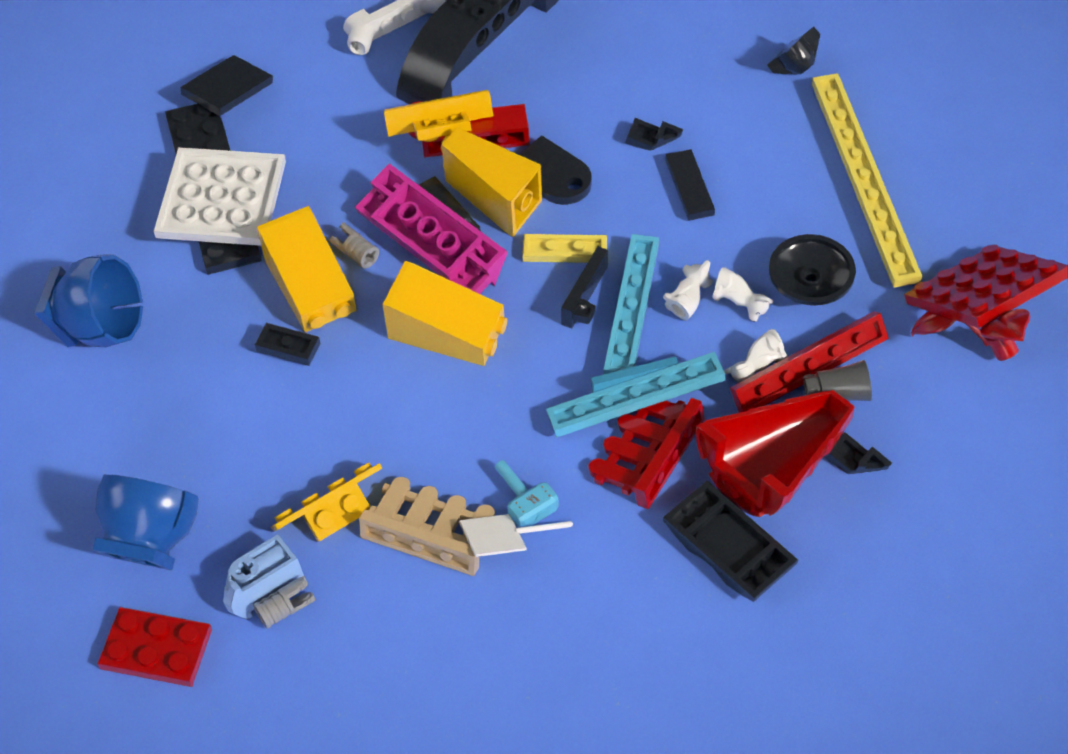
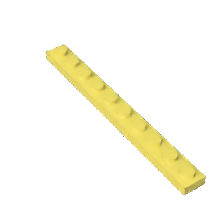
M839 74L813 77L812 87L893 288L921 283V271Z

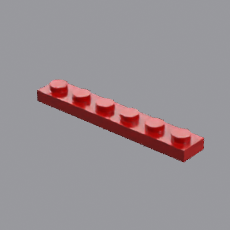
M873 311L730 387L738 412H745L752 408L765 406L804 385L803 376L817 374L818 371L831 370L889 339L881 313Z

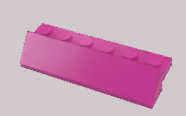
M390 163L370 182L373 189L355 206L360 215L438 275L479 294L490 283L495 286L507 256V251Z

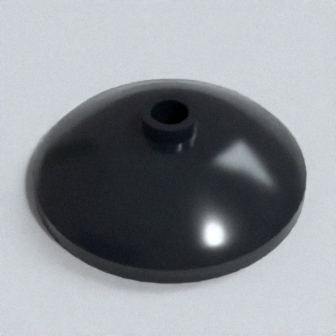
M816 234L798 235L785 240L774 250L769 263V275L775 288L786 298L804 305H825L839 300L851 289L856 274L855 262L850 252L839 242Z

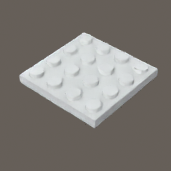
M178 147L154 228L155 237L159 239L261 246L257 226L272 220L286 164L285 154Z

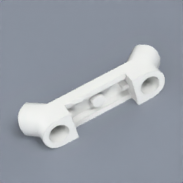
M397 0L371 14H368L365 9L353 13L345 20L343 27L349 36L347 46L356 55H366L370 50L373 40L427 13L433 14L447 0Z

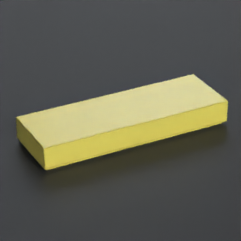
M524 234L523 262L588 263L598 246L607 249V235Z

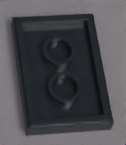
M232 55L181 86V95L221 116L272 84L273 75Z

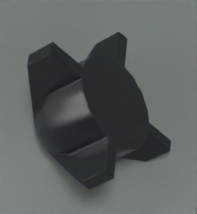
M813 26L805 34L794 41L792 40L777 57L767 64L769 69L773 73L781 74L804 73L815 63L820 32Z

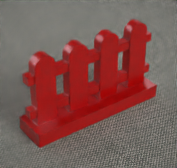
M691 398L687 405L681 400H678L676 404L666 400L636 410L638 411L636 416L630 414L622 415L618 419L619 430L624 433L622 437L610 436L603 442L605 453L609 455L607 460L597 458L589 463L590 475L594 477L595 484L602 486L604 482L622 488V494L627 496L633 492L635 493L638 506L649 510L696 435V426L705 420L703 405L700 400ZM649 415L665 422L663 425H659L645 419ZM635 437L649 442L650 445L647 448L633 443L631 440ZM620 459L634 464L636 467L634 470H630L616 463Z

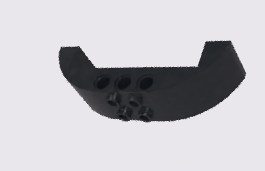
M447 0L433 13L414 40L400 73L396 97L408 104L417 101L425 102L451 97V81L530 5L547 13L559 0Z

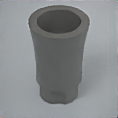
M865 360L831 370L818 371L817 374L803 376L805 395L834 390L848 401H871L872 399L871 381Z

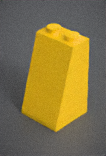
M456 127L450 136L448 135L444 138L441 145L446 182L504 232L514 237L542 201L541 165Z
M309 205L257 226L265 262L304 332L318 329L326 323L346 317L350 313L357 311L354 293Z
M404 261L382 304L388 339L481 366H485L488 357L494 355L497 348V338L499 334L505 332L507 326L503 304L408 261Z

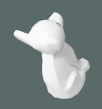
M708 260L702 265H685L682 271L686 278L680 281L674 292L665 293L663 296L666 300L665 307L684 321H688L698 307L700 287L707 288L713 283V280L709 278L710 262Z
M726 267L721 268L716 281L713 299L719 301L721 298H727L737 306L747 307L749 319L757 322L759 316L767 312L769 305L773 304L774 300L762 294H753L747 282L740 275Z
M774 329L768 330L752 344L745 361H740L725 369V374L731 373L732 378L737 383H740L755 375L756 372L764 370L771 362L775 361L777 363L787 358L779 334Z

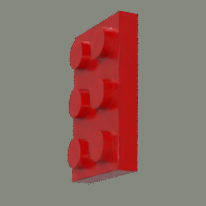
M119 607L98 661V666L101 670L192 687L212 632L211 625Z

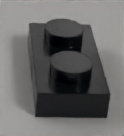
M266 323L255 343L256 352L310 366L321 343L318 336Z

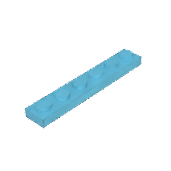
M631 235L603 374L635 367L659 248V237Z
M712 352L558 404L546 410L557 438L726 380L725 372L716 353Z

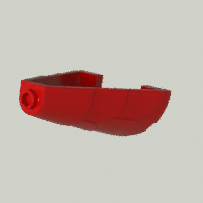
M834 390L786 399L782 403L752 408L745 412L709 419L696 426L698 450L701 459L707 458L712 472L708 474L723 495L749 515L761 517L764 514H769L771 516L790 502L805 479L811 476L823 456L830 453L851 422L855 406Z

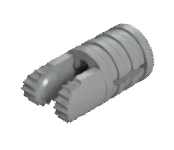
M343 222L339 227L341 231L348 235L344 243L334 236H331L328 241L357 262L362 268L371 267L378 259L379 249Z
M305 576L297 578L278 589L277 592L270 594L267 598H263L260 602L253 604L259 619L266 629L316 600L311 592L301 594L289 600L290 597L307 587L308 583Z

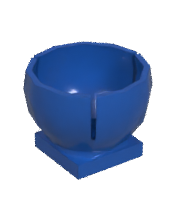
M102 254L83 258L72 263L67 271L61 266L52 267L34 314L67 347L77 346L78 341L90 347H109L132 340L141 326L143 306L113 308L143 303L139 281L129 264L114 254Z
M103 475L97 489L95 512L105 535L103 539L95 537L92 550L113 559L172 570L175 558L169 555V551L189 534L197 515L199 498L197 495L182 489L152 481L120 475Z

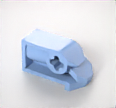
M278 534L239 557L231 564L228 570L223 598L224 605L229 612L249 619L252 617L251 611L254 610V603L260 602L261 599L267 598L283 586L304 576L298 559Z

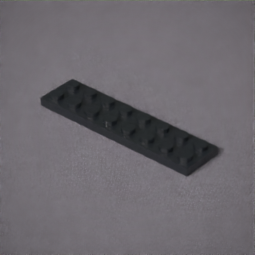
M199 104L165 111L176 154L178 147L231 151L221 116ZM199 241L207 275L262 261L258 245Z

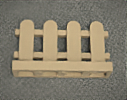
M397 477L392 481L391 485L385 483L382 487V493L385 495L377 507L372 505L369 511L364 509L359 518L360 538L475 576L479 568V557H475L465 534L460 535L454 533L459 524V520L495 516V511L490 505H481L475 512L466 510V500L460 495L450 497L447 503L438 501V491L432 486L423 487L419 494L411 492L410 481L405 477ZM404 501L413 503L406 516L397 514ZM432 510L441 513L434 526L426 523Z

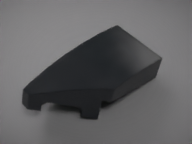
M635 118L625 143L651 151L681 137L683 129L664 121L658 127Z
M846 432L840 436L830 453L824 456L847 474L887 470L892 464L874 447L866 450Z

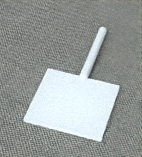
M509 514L459 520L475 557L525 551L527 548L520 534L573 526L571 521L516 528Z

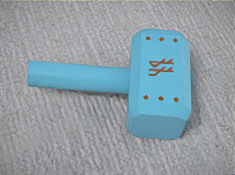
M504 460L499 461L495 465V469L518 496L508 504V514L518 528L533 526L557 511L559 499L548 483H539L528 490Z

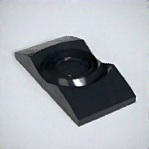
M708 481L703 483L663 517V522L689 552L708 563L728 587L753 602L798 563V559Z

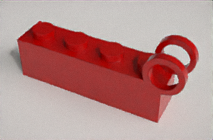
M525 104L493 107L492 117L470 121L472 131L467 132L502 148L530 145ZM415 132L408 133L412 138L417 139ZM441 136L432 142L422 140L424 158L443 156L441 145L446 136Z

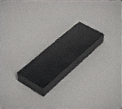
M692 149L666 154L665 161L688 221L714 216L715 208Z

